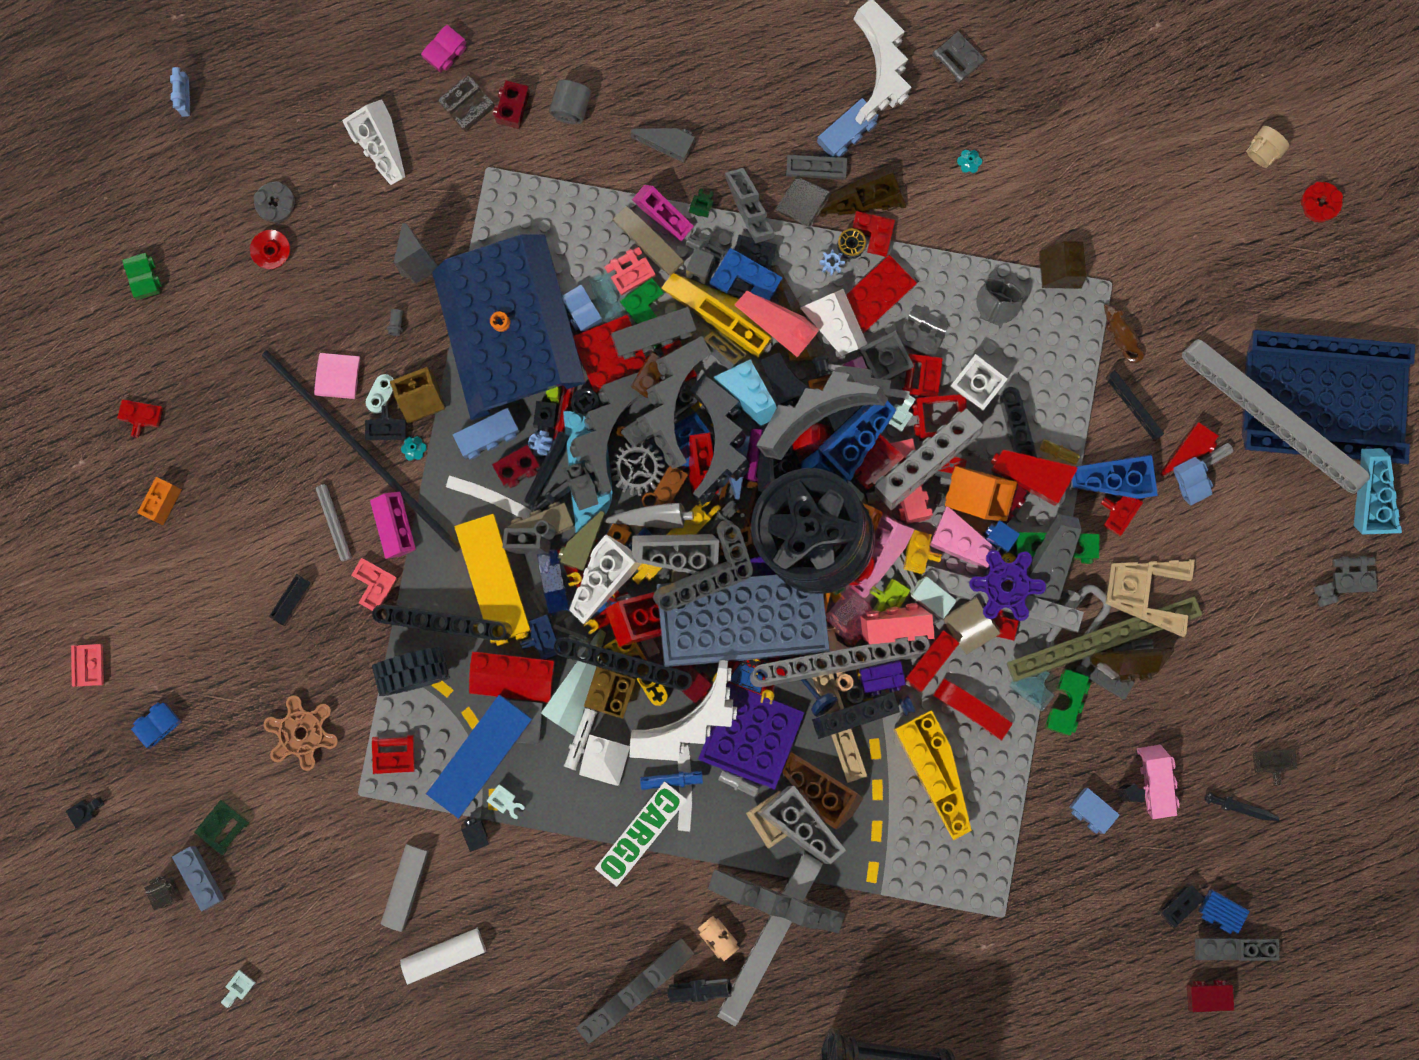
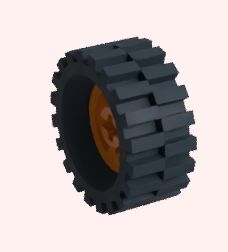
M443 647L406 653L372 665L379 696H389L419 689L450 678Z

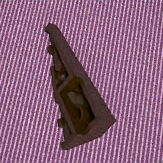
M890 164L800 209L802 218L806 219L807 216L819 215L820 217H826V214L837 213L838 215L855 214L856 211L869 212L872 209L888 210L892 207L903 209L907 206Z
M773 265L772 272L782 277V281L776 289L778 305L808 319L779 266ZM817 335L814 336L798 357L787 349L789 363L804 360L812 361L815 357L827 355Z

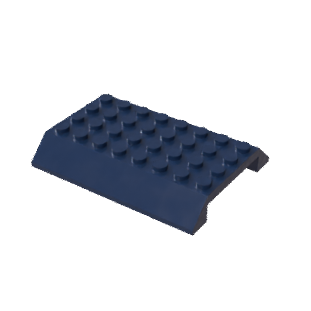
M520 234L445 259L432 272L471 420L490 415L489 409L537 393L562 385L566 389H570L586 383L545 234ZM495 312H504L509 317L510 326L506 331L498 332L491 326L490 318ZM501 318L496 320L498 322L496 324L500 326L504 323Z
M1260 330L1252 331L1246 354L1245 375L1352 460H1361L1362 449L1382 448L1390 455L1391 463L1409 464L1410 444L1405 443L1409 367L1414 364L1415 344ZM1243 408L1242 438L1245 450L1301 455Z

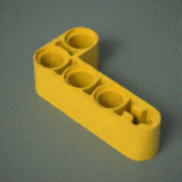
M615 639L602 647L603 649H611L614 652L632 657L640 656L643 660L647 661L637 643H633L630 649L624 650L618 646ZM601 653L599 657L606 664L608 660H605L603 653ZM642 664L637 669L638 674L641 676L647 674L649 667L646 664ZM636 678L653 705L662 706L667 702L668 695L662 685L655 688L658 693H664L662 696L663 700L661 702L658 700L654 701L655 694L652 690L648 693L647 689L653 688L656 683L645 685L642 679Z

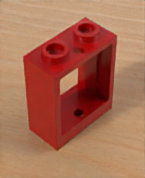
M961 394L917 398L915 404H912L913 416L917 417V424H914L915 436L919 437V441H924L928 437L932 438L937 434L936 432L925 433L924 404L956 402V412L960 411L962 413L967 408L966 398ZM954 430L953 433L960 435L963 431Z

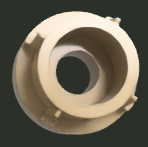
M1263 126L1254 136L1246 152L1255 163L1267 168L1276 159L1281 158L1290 145L1278 131L1269 126Z

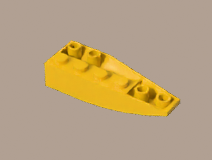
M673 273L661 288L758 359L774 339L735 306L739 298L676 273Z
M932 710L894 728L895 735L952 840L972 831L952 749Z

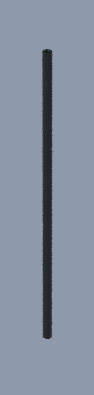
M268 350L263 352L262 357L396 492L401 493L402 499L457 553L461 546Z

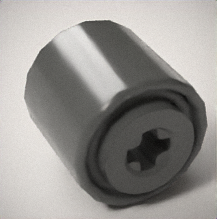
M569 80L557 81L549 109L550 115L556 120L567 124L583 123L592 93L591 90L577 82Z

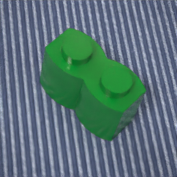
M143 253L122 260L133 297L136 300L160 293L159 288L162 285L159 276L154 275L153 269L156 268L153 257Z

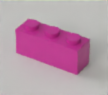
M385 493L370 500L385 559L401 557L415 551L416 548L401 493Z

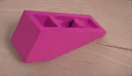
M644 185L632 199L648 216L679 241H682L694 227L653 186Z

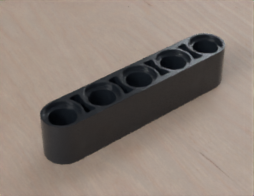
M1008 387L1001 393L999 399L1013 452L1021 454L1022 451H1027L1030 456L1037 457L1020 392L1015 387ZM1005 394H1013L1015 400L1013 402L1007 401ZM1016 412L1019 414L1020 420L1013 421L1010 414ZM1016 432H1022L1025 435V440H1018Z

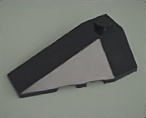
M768 423L762 425V434L766 429ZM792 445L782 460L765 457L760 450L757 470L758 491L763 492L780 476L801 469V464L796 455L797 452L793 450Z

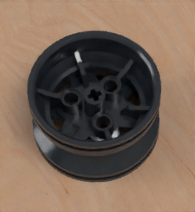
M805 468L788 472L774 480L763 491L753 510L751 532L757 552L782 581L798 591L810 594H826L838 591L854 582L863 573L871 560L875 546V530L872 518L853 488L834 473L816 468ZM810 494H823L824 496L816 503ZM789 505L791 514H781ZM843 506L848 512L850 521L839 519ZM805 510H811L809 516L802 517V513ZM833 530L839 531L835 538H830L829 535ZM775 536L785 540L780 550L777 547ZM847 543L843 551L835 558L834 546ZM800 544H805V549L802 552L796 551ZM809 557L815 567H801L796 564Z

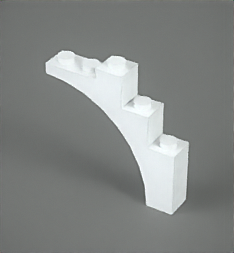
M869 0L861 6L854 17V21L863 30L871 44L877 71L872 97L860 109L855 118L860 125L866 120L868 122L871 121L879 109L884 110L888 105L893 108L898 103L902 105L909 98L908 93L911 89V86L900 76L906 69L904 66L908 59L897 49L903 41L901 38L905 31L874 0Z
M719 660L717 676L711 690L691 713L663 727L648 730H632L629 757L679 761L680 753L684 754V743L705 744L706 736L710 737L711 725L731 727L732 719L736 720L737 707H733V699H729L730 688L726 687V681H731V668H727L728 661Z

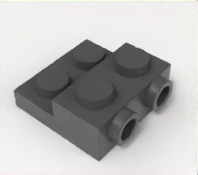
M896 331L859 348L860 354L857 357L862 356L867 369L872 370L871 378L892 380L896 376L914 368Z

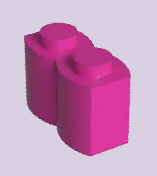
M446 25L436 35L434 40L426 46L421 55L423 59L441 73L444 70L447 71L452 66L453 58L464 53L466 41L450 26Z

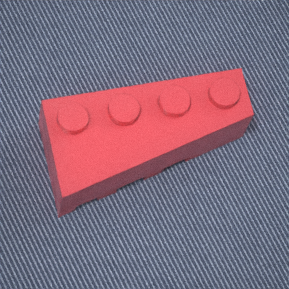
M913 438L890 443L905 459L911 451H916ZM910 468L907 471L913 474L916 473L918 470L915 468ZM895 481L897 487L902 485V482ZM924 483L900 503L901 509H898L900 520H904L906 525L926 521L933 516L932 509H927L929 498L927 491L922 490Z

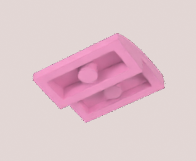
M320 353L314 394L316 396L355 399L360 356Z

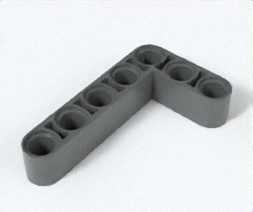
M723 520L718 524L717 533L726 562L657 589L653 596L654 602L662 610L671 611L749 579L753 573V568L738 526L729 520ZM732 527V532L729 535H725L726 530ZM738 546V551L735 554H731L732 549ZM744 565L743 571L738 573V568ZM725 572V577L719 580L720 574ZM707 580L706 585L700 588V583ZM688 588L685 595H680L682 589ZM664 596H669L667 602L661 603Z

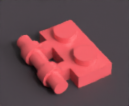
M639 247L626 251L625 255L618 259H612L608 265L604 266L607 273L613 270L616 271L617 274L612 276L611 280L621 296L656 276L646 257L640 261L636 258L642 254ZM631 261L633 265L622 270L621 266Z

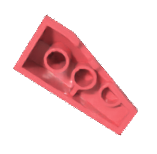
M746 291L735 304L738 309L796 357L800 355L819 331L804 316L749 291Z

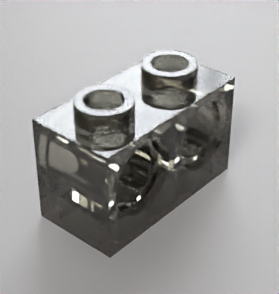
M159 876L150 880V885L144 887L154 911L164 909L183 900L173 877Z

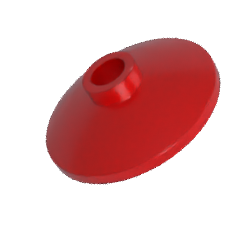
M265 230L258 233L250 244L252 260L264 269H276L282 266L290 254V244L287 238L276 230ZM269 249H275L273 254H268Z

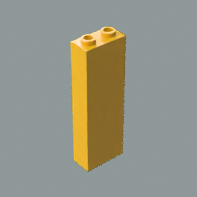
M490 514L454 526L483 619L509 623L512 627L510 638L516 637V640L528 637L527 633L531 632L507 552L502 548L503 539L495 515ZM499 626L497 629V633L500 637L504 633V629L502 626ZM508 639L490 640L492 644L496 643L497 646L509 643Z

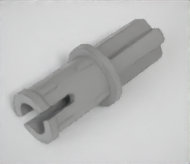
M726 770L722 771L718 779L734 787V790L739 789L753 797L756 796L759 790L758 785Z

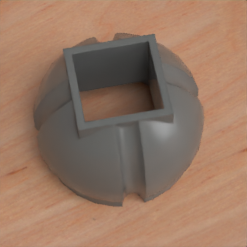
M992 278L986 280L980 287L976 299L977 308L980 313L979 318L1002 327L1003 323L1011 321L1019 314L1022 307L1023 293L1014 284H1005L1003 279Z

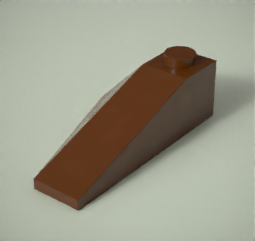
M790 752L782 773L795 786L822 821L837 830L854 815L864 799L862 796L794 753Z

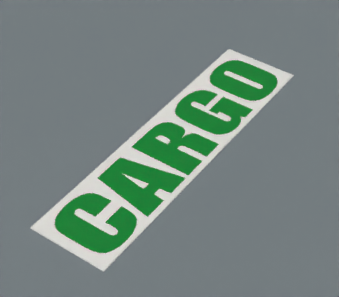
M664 782L595 869L615 886H618L687 799Z

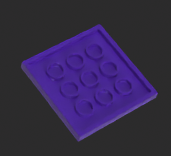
M727 683L726 687L730 688L729 699H733V707H737L736 720L732 719L731 727L711 725L710 737H706L698 760L775 790L804 712L774 700L770 704L769 698H764L763 703H761V695Z

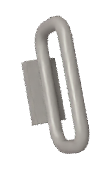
M1095 585L1083 586L1078 593L1066 589L1059 601L1056 602V604L1076 610L1088 593H1093L1103 602L1102 610L1084 635L1097 631L1111 610V606L1105 604L1107 594ZM1044 623L1052 628L1046 637V646L1049 648L1055 646L1054 639L1062 628Z

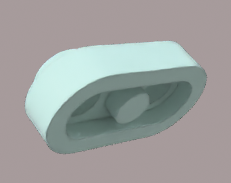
M383 374L377 377L366 399V406L372 413H381V406L388 405L393 395L390 381L394 379L389 375ZM383 381L388 382L387 387L381 386ZM378 399L379 404L373 405V400Z

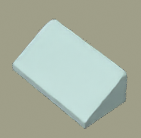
M928 577L919 580L911 594V597L940 620L945 618L956 602V599Z

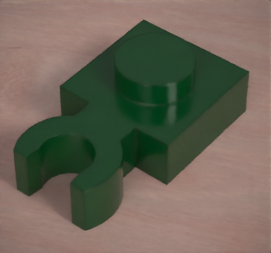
M700 188L698 196L694 195L689 213L708 218L714 201L712 200L713 191L706 195L703 194V189Z

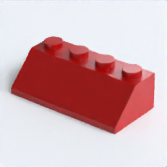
M472 651L469 671V694L495 697L500 694L504 698L548 703L552 695L556 662Z

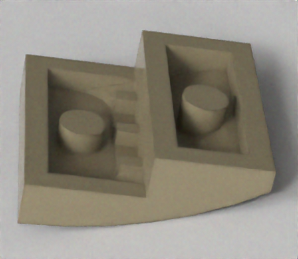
M977 596L947 614L943 619L966 655L1001 634L994 621L984 616L983 609L985 606Z

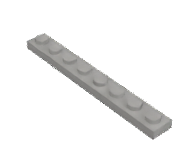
M926 565L921 579L928 577L948 594L971 600L977 596L982 604L987 605L988 595L985 592H976L970 588L969 582L972 578ZM1029 595L1026 597L1025 605L1029 610L1028 618L1078 633L1084 612ZM1003 608V609H1001V610H1004V611L1013 613L1012 610L1009 609V608Z

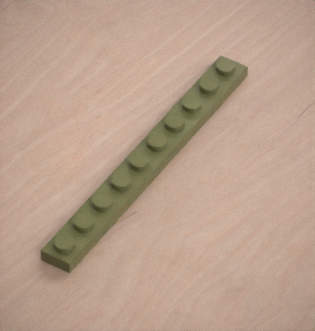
M1195 596L1157 609L1188 615V621L1202 616ZM1134 617L1009 661L1006 665L1015 683L1165 629Z

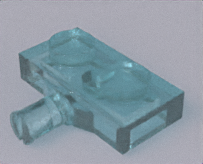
M1045 672L1040 673L1037 678L1029 677L1015 683L1012 681L1009 685L1011 689L1041 712L1055 696L1043 684L1050 675L1049 672H1046V674Z

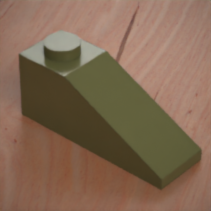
M600 511L567 542L566 547L562 546L558 556L561 559L560 563L562 565L582 572L585 571L605 517L604 512Z

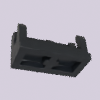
M1186 884L1158 913L1175 929L1205 899L1192 884Z

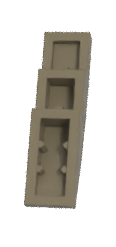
M626 206L612 219L643 250L644 254L669 276L684 263L675 251L629 207Z

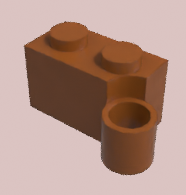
M669 466L654 493H646L643 496V507H648L644 503L647 497H654L656 499V503L653 506L673 504L687 481L688 474L678 468L672 469Z

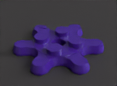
M992 550L988 552L986 561L990 566L989 574L985 577H973L969 582V586L973 591H982L988 595V603L983 609L984 616L988 619H994L1001 609L1009 608L1017 620H1026L1029 616V610L1025 605L1026 597L1031 594L1040 595L1046 591V584L1043 580H1034L1027 575V568L1032 563L1031 554L1021 552L1014 562L1006 563L998 551ZM1006 580H1011L1013 582V589L1006 592L1003 589V583Z

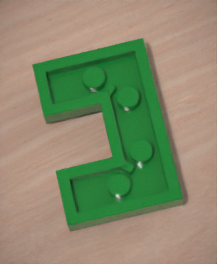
M650 278L622 299L620 304L634 322L639 324L657 318L649 306L661 298L664 292L654 279ZM662 344L654 346L655 349H659L662 346Z

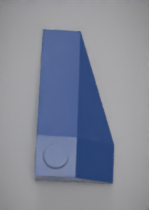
M1152 454L1076 466L1078 469L1072 478L1073 488L1136 499L1158 496Z

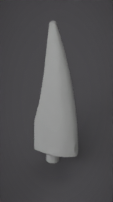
M682 503L662 504L618 513L604 518V522L662 529L684 528L685 520H694V512H685Z

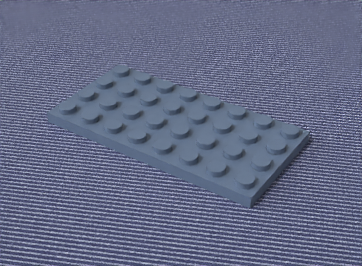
M778 575L750 577L745 581L671 611H664L659 607L664 667L717 663L719 660L730 662L830 652L823 594H810L798 591L787 585ZM707 580L702 581L699 587H704L707 583ZM671 583L657 584V589L669 585ZM688 588L682 589L680 595H685ZM664 596L661 603L667 602L669 596Z

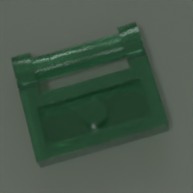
M220 800L194 833L221 855H224L228 851L227 847L250 822L225 801ZM232 819H235L237 824L223 841L218 843L216 841L218 836Z

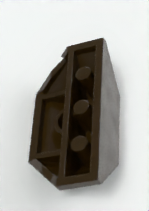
M1174 647L1098 652L1089 659L1093 665L1112 680L1130 682L1134 678H1139L1140 681L1151 680L1161 670L1173 654Z

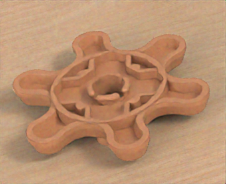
M290 696L286 701L288 708L287 716L283 719L269 717L263 724L266 731L275 733L279 738V743L272 749L270 757L274 762H282L285 757L294 754L299 758L301 768L305 771H310L315 766L313 754L318 747L333 749L338 744L337 737L326 733L322 728L323 721L331 714V709L326 704H320L314 711L307 712L302 708L301 699L298 696ZM300 727L305 728L307 731L303 739H299L296 736V731Z

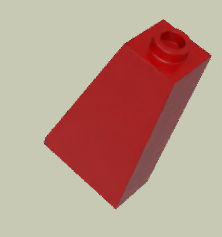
M1002 450L1000 454L996 453L990 462L993 464L991 471L1005 479L1016 481L1017 485L1054 506L1061 500L1078 469L1075 466L1008 450Z

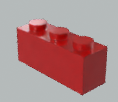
M944 630L940 632L929 649L905 677V681L918 692H922L959 645V642Z

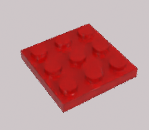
M628 315L573 336L578 355L595 393L600 392L601 387L605 384L638 373L646 361L642 350L635 352V357L624 360V357L618 358L611 333L632 326Z

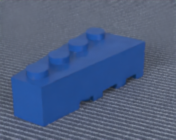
M888 400L885 406L863 405L818 449L851 481L854 476L853 474L864 461V457L872 449L876 439L883 432L897 410Z

